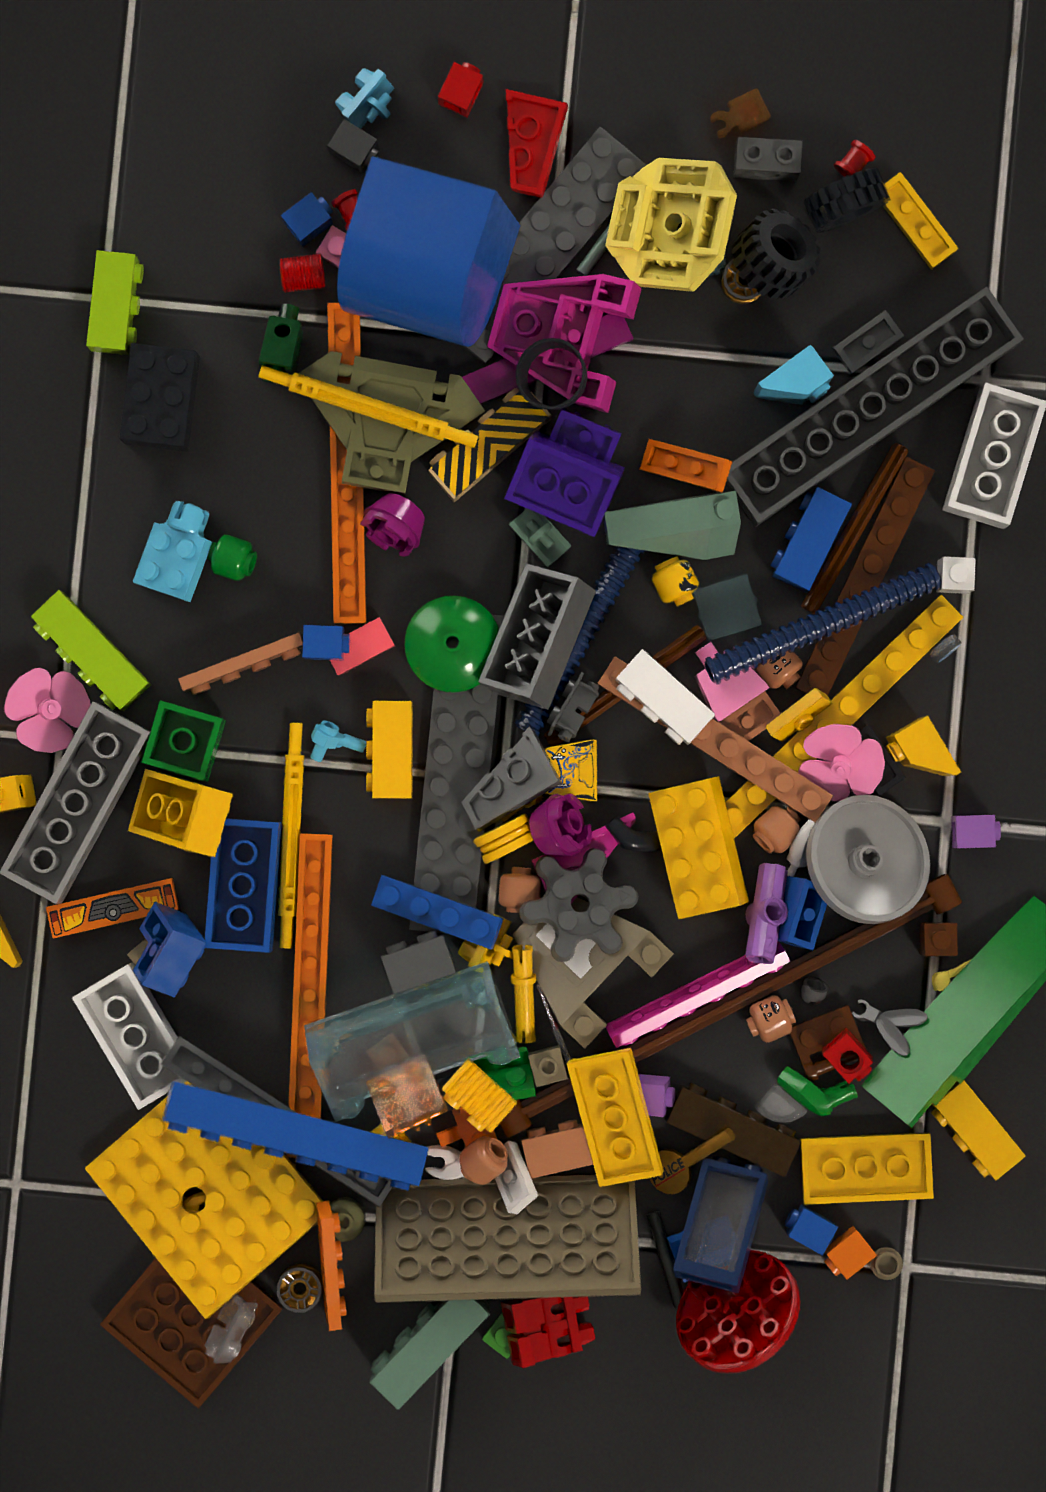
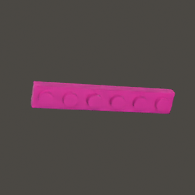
M777 941L774 963L768 965L748 961V958L744 955L607 1023L606 1029L616 1048L621 1045H630L640 1036L650 1031L660 1030L668 1022L680 1016H688L696 1008L708 1002H716L722 999L726 993L736 988L746 987L753 983L754 979L766 973L777 972L784 964L790 962L786 951L780 942Z

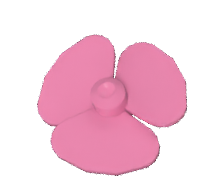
M34 668L18 677L8 690L4 704V713L9 719L14 721L31 717L18 725L16 729L18 741L34 751L53 753L66 749L74 736L71 728L63 721L72 727L78 728L90 707V699L83 684L71 673L60 671L51 679L49 672L45 669Z
M832 724L820 727L805 738L804 750L812 757L827 761L807 760L800 765L798 773L832 794V801H840L847 798L850 788L856 795H870L876 789L883 776L885 760L882 746L875 739H865L861 742L862 735L860 731L851 725Z

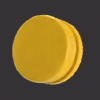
M526 814L517 816L473 840L474 844L480 847V851L484 854L482 859L485 864L533 841L530 825L527 823L530 820Z

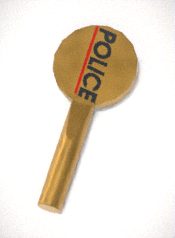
M727 1128L685 1155L672 1149L659 1151L664 1172L661 1176L651 1177V1183L657 1190L665 1194L681 1192L689 1185L691 1180V1166L735 1140L733 1131Z

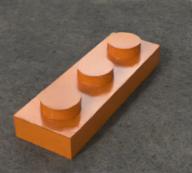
M649 439L640 470L723 493L733 461Z

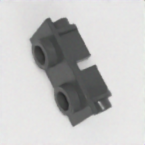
M581 672L577 681L570 679L562 694L567 699L561 708L558 706L554 707L547 720V723L551 725L548 736H551L553 731L556 730L559 732L558 737L566 742L576 737L585 719L584 716L575 712L576 709L588 714L596 698L599 696V686L591 681H588L587 684L581 682L584 673Z

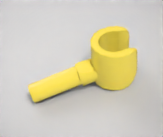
M971 960L953 969L934 973L931 978L934 991H943L951 982L950 978L956 977Z

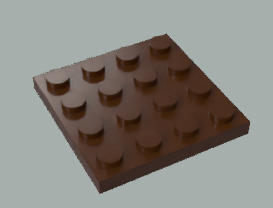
M155 1258L100 1325L199 1409L281 1312L283 1306L252 1280L212 1316L205 1319L157 1258Z

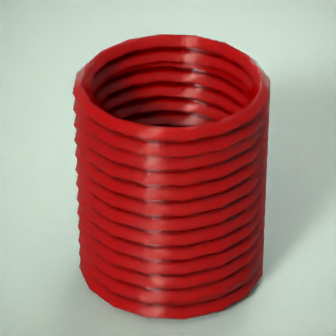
M320 253L310 254L309 256L300 255L293 258H280V273L285 293L294 292L295 290L301 291V289L307 291V289L325 288L324 268Z

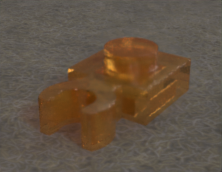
M755 88L728 101L727 105L730 111H716L711 115L710 121L713 123L717 120H723L726 123V127L717 132L718 138H723L729 135L732 127L736 125L740 132L743 133L770 120L771 115L758 89Z

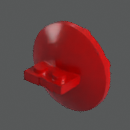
M750 1250L739 1294L688 1281L676 1314V1329L681 1345L696 1363L711 1371L735 1373L760 1365L778 1352L788 1340L796 1325L800 1310L798 1285L792 1273L779 1259L768 1253Z

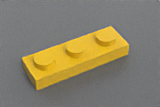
M901 172L885 183L891 200L883 207L931 270L958 250L957 245Z

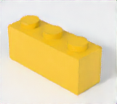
M373 701V708H367L366 713L367 727H373V740H367L366 743L367 760H372V773L366 774L367 792H372V798L412 799L413 702Z
M965 1080L961 1084L956 1082L937 1106L932 1103L935 1109L931 1114L942 1127H945L947 1124L955 1133L951 1137L963 1153L967 1150L972 1153L976 1158L972 1164L984 1178L989 1175L996 1181L1026 1157Z

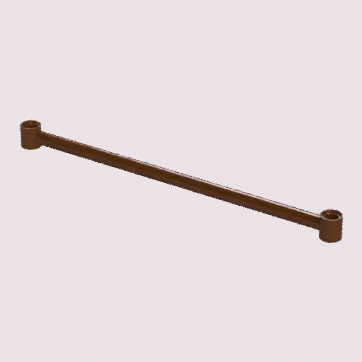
M949 874L940 875L928 881L925 892L920 900L902 916L884 923L862 924L788 962L777 972L767 973L754 980L750 985L738 988L725 995L722 999L711 1002L692 1014L682 1017L622 1049H632L636 1064L933 909L936 915H939L956 907L963 901ZM570 1076L566 1080L558 1081L537 1092L535 1097H529L522 1101L520 1099L516 1100L517 1104L500 1122L506 1137H511L532 1125L531 1117L574 1096Z

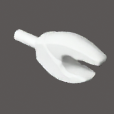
M808 820L800 828L789 847L787 860L791 865L787 876L794 877L798 868L807 866V842L810 831L815 824L812 820Z
M426 1146L429 1147L427 1155L442 1157L445 1160V1165L442 1168L426 1167L425 1170L428 1174L444 1180L464 1177L461 1172V1152L450 1146Z

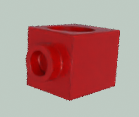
M454 62L438 95L439 105L468 118L484 84L483 75L480 74V70L467 62H463L462 65Z
M847 1027L822 1048V1055L848 1084L854 1079L857 1081L862 1080L872 1070L870 1066L873 1063L872 1055ZM846 1051H854L858 1054L859 1059L855 1064L847 1065L841 1061V1055Z

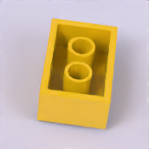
M145 769L128 831L184 850L215 857L221 842V834L230 810L233 794Z

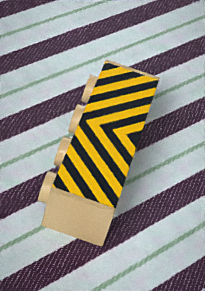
M517 387L514 388L503 398L505 404L496 412L493 408L490 409L478 420L481 425L471 433L478 435L475 448L454 442L456 446L451 451L446 453L443 450L429 462L432 465L428 470L429 474L455 503L527 441L536 430L541 429L551 420V414L547 409L533 406L525 400Z

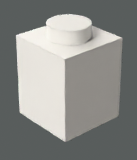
M940 558L937 562V571L941 578V589L936 592L969 594L974 591L976 558Z

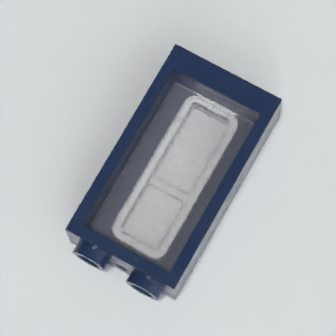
M713 1156L712 1160L703 1159L673 1269L675 1277L739 1294L768 1185L767 1173H763L762 1168L751 1164H744V1167L731 1165L730 1160L718 1156Z

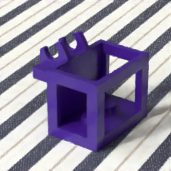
M564 408L561 409L550 436L536 430L528 439L504 499L595 537L625 470V467L611 462L622 433L611 429L609 425L601 426L582 418L578 412L573 413Z

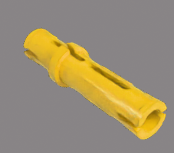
M523 944L512 947L514 973L511 974V983L514 985L515 1039L516 1042L523 1043V1038H525V1043H532L536 1041L533 984L536 983V974L533 973L532 965L533 947L525 945V950H523Z

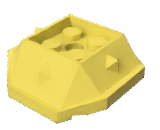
M657 158L643 167L633 177L629 176L618 183L605 246L611 255L615 257L627 277L640 287L694 292L724 259L737 194L722 166L715 161ZM682 222L681 227L677 230L678 225Z

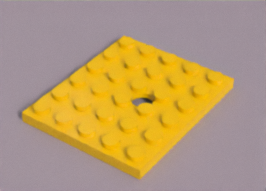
M167 1096L86 1166L85 1170L201 1315L208 1319L317 1224L316 1202H322L323 1200L285 1154L283 1158L263 1154L265 1147L253 1144L251 1150L232 1146L233 1139L220 1136L219 1142L200 1138L201 1131L188 1128L187 1134L167 1129L169 1123L161 1121ZM193 1187L200 1188L206 1195L205 1207L198 1213L188 1212L182 1202L184 1193Z

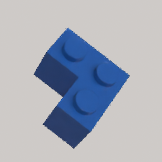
M154 902L139 928L148 944L135 965L133 972L141 985L175 997L179 989L186 984L189 972L195 961L201 958L206 941L187 914Z

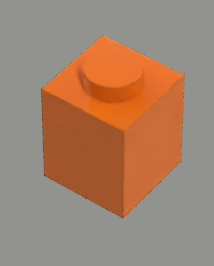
M852 1226L828 1245L825 1251L828 1258L824 1262L835 1276L842 1273L846 1280H848L874 1259L877 1254L857 1229Z

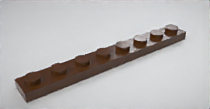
M905 457L836 602L843 603L845 598L851 600L852 595L858 594L860 596L861 591L864 590L870 592V588L873 586L879 588V584L882 583L935 470ZM859 620V624L856 626L850 624L849 629L841 628L839 633L831 632L830 637L822 636V640L817 641L795 689L807 694L814 688H817L825 694H829L863 623L861 620Z

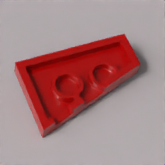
M506 89L511 189L514 192L543 198L568 105L565 102Z

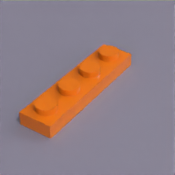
M329 1201L316 1202L324 1313L329 1331L341 1330V1316H346L347 1312L344 1296H339V1289L345 1287L342 1268L337 1269V1261L342 1260L340 1240L335 1241V1233L340 1232L338 1212L332 1213Z

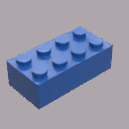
M239 819L225 820L221 842L217 848L215 857L211 856L205 929L206 944L204 948L266 953L273 951L282 823Z

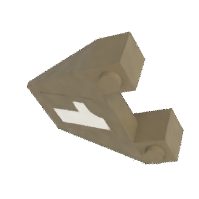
M577 897L571 904V907L574 911L582 913L588 909L589 902ZM613 914L611 920L612 927L621 935L623 942L618 952L615 954L604 953L595 941L584 939L577 944L575 953L569 961L558 962L553 958L550 951L555 939V931L552 926L544 922L534 925H528L523 922L513 933V936L518 945L523 944V950H525V945L533 947L532 965L533 973L536 974V980L561 1027L584 1049L607 1026L606 1022L584 1001L616 967L629 956L648 975L653 977L674 954L649 930Z

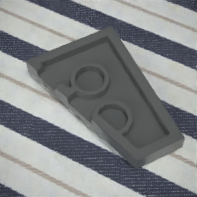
M531 726L523 732V737L512 749L509 748L502 756V761L493 771L487 773L462 801L475 830L482 831L562 783L534 728Z

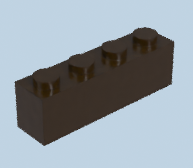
M690 1083L689 1087L680 1086L675 1096L674 1106L670 1107L665 1118L668 1124L705 1141L729 1128L733 1131L735 1140L723 1146V1149L783 1177L786 1176L801 1143L798 1138L794 1137L796 1134L795 1130L780 1123L777 1128L765 1123L767 1117L752 1110H749L748 1114H744L736 1110L737 1103L722 1096L719 1097L718 1101L707 1097L708 1090L694 1083Z

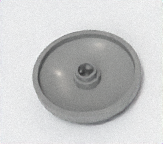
M855 795L842 799L821 814L808 837L806 860L811 881L823 901L835 912L849 920L864 924H879L891 921L912 909L926 889L930 874V855L925 837L914 819L892 801L873 795Z

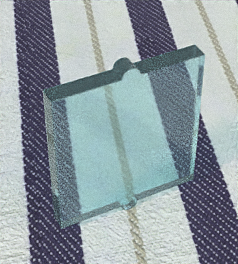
M747 575L700 588L693 592L699 610L697 618L702 620L708 641L762 625L756 606L758 599L753 596Z

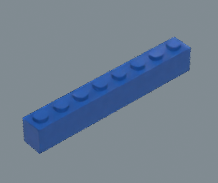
M175 1081L171 1083L161 1120L169 1123L167 1128L169 1130L187 1134L188 1128L201 1131L200 1138L219 1142L220 1136L233 1139L232 1146L247 1150H251L252 1144L265 1147L263 1154L278 1158H283L284 1153L296 1155L295 1162L309 1166H315L316 1161L327 1163V1170L345 1175L347 1169L360 1172L358 1177L360 1179L376 1183L379 1177L391 1180V1187L409 1191L410 1185H420L429 1147Z

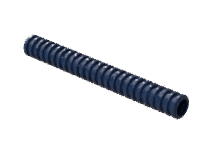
M614 547L615 553L609 555L610 562H605L604 564L605 571H600L599 576L601 578L594 582L596 585L594 588L596 590L549 710L525 703V711L521 710L519 713L521 718L519 720L516 719L514 722L518 728L525 731L531 726L539 737L541 734L539 732L540 727H545L544 720L549 718L550 714L548 713L554 709L555 701L559 702L561 699L559 694L564 692L565 683H569L570 679L568 678L570 675L574 676L575 671L573 669L575 666L579 667L580 657H585L584 650L590 648L589 641H594L595 636L593 634L595 631L599 632V624L605 622L604 615L610 613L609 606H614L615 601L613 599L619 597V589L625 587L624 580H629V571H634L635 566L633 564L639 562L640 558L638 556L640 553L643 554L645 550Z
M927 563L924 568H916L915 572L908 571L906 576L899 575L897 580L894 578L889 579L888 584L885 582L880 583L879 588L876 586L871 587L870 592L867 590L861 591L860 596L854 594L851 600L845 598L843 603H834V607L826 606L824 611L817 610L815 615L807 614L806 619L798 618L797 623L789 622L788 627L784 625L779 626L778 631L772 629L769 635L763 633L759 639L757 637L752 638L750 643L748 641L742 642L741 647L735 645L731 651L725 649L722 655L716 653L713 659L707 657L705 658L707 673L712 682L718 685L721 683V679L727 681L731 675L734 677L739 676L740 671L748 672L749 667L755 669L759 663L762 665L767 664L768 659L771 661L776 660L777 655L783 657L787 651L789 653L794 652L796 647L802 649L805 643L811 645L813 640H822V636L830 637L831 632L839 633L841 628L849 629L850 624L856 626L859 624V620L862 622L867 621L868 616L874 618L877 617L878 612L884 614L887 608L889 610L895 609L896 604L902 606L905 601L912 602L914 597L921 598L923 593L930 594L932 589L935 591L940 590V575L935 566Z

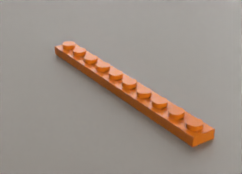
M327 303L328 353L331 351L342 353L340 363L353 365L355 356L361 357L360 316L343 311L339 303ZM338 376L337 382L350 384L351 378ZM330 427L334 624H367L365 526L360 525L364 518V488L341 484L347 450Z
M300 833L289 1108L298 1114L321 1119L333 835ZM288 1153L286 1155L287 1157L296 1158V1155Z

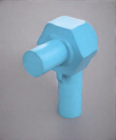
M322 721L321 724L315 725L312 732V741L316 744L310 757L315 761L321 762L327 748L335 749L342 746L363 753L367 741L351 735L341 734L338 732L339 727L330 721Z

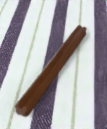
M894 443L891 446L803 600L801 607L809 613L815 614L819 610L907 456L908 449L903 445Z
M696 625L656 653L652 658L665 669L706 640L707 636L703 629ZM605 690L596 698L588 714L579 709L576 710V713L585 717L579 730L621 699ZM549 730L544 734L545 739L552 747L564 741L558 737L559 732L556 730L553 731L551 736H548Z

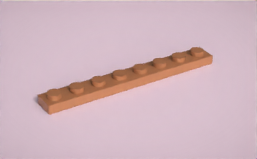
M615 656L597 684L640 711L644 706L637 699L633 698L629 701L616 689L619 683L615 679L628 664ZM713 718L690 742L696 748L813 822L817 821L833 797L829 792ZM659 719L656 721L657 723L668 729V727L664 725Z

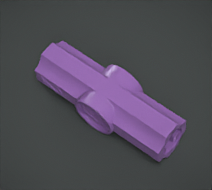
M769 863L759 865L754 902L746 910V920L750 928L745 957L748 958V961L756 964L768 965L774 963L780 924L786 921L788 916V909L783 901L788 871L782 865Z

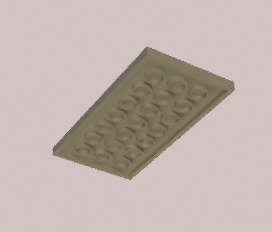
M596 1175L541 1176L532 1178L538 1196L518 1214L508 1213L495 1179L485 1185L476 1184L466 1178L453 1180L428 1179L421 1180L419 1186L410 1185L409 1191L392 1187L381 1206H376L375 1302L641 1295L635 1181L599 1187Z

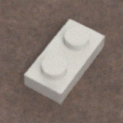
M507 1141L504 1144L508 1153L507 1167L502 1174L495 1178L508 1213L518 1214L538 1196V1193L518 1144Z

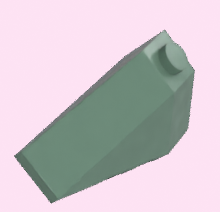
M736 491L714 492L605 512L603 517L607 545L700 560L734 555L741 525Z

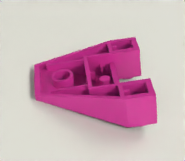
M606 274L504 284L487 347L517 366L521 355L530 345L542 339L558 338L569 342L579 351L588 370L603 313L634 319L642 288L634 281ZM555 348L539 354L532 362L528 373L562 396L570 399L580 386L582 365L580 360L570 351ZM587 371L585 390L575 404L608 413L616 381L607 375Z

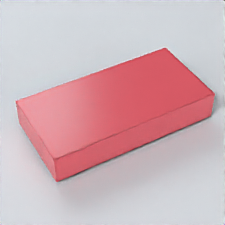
M380 617L348 633L350 634V652L344 653V661L330 660L337 675L340 676L394 647L395 645Z

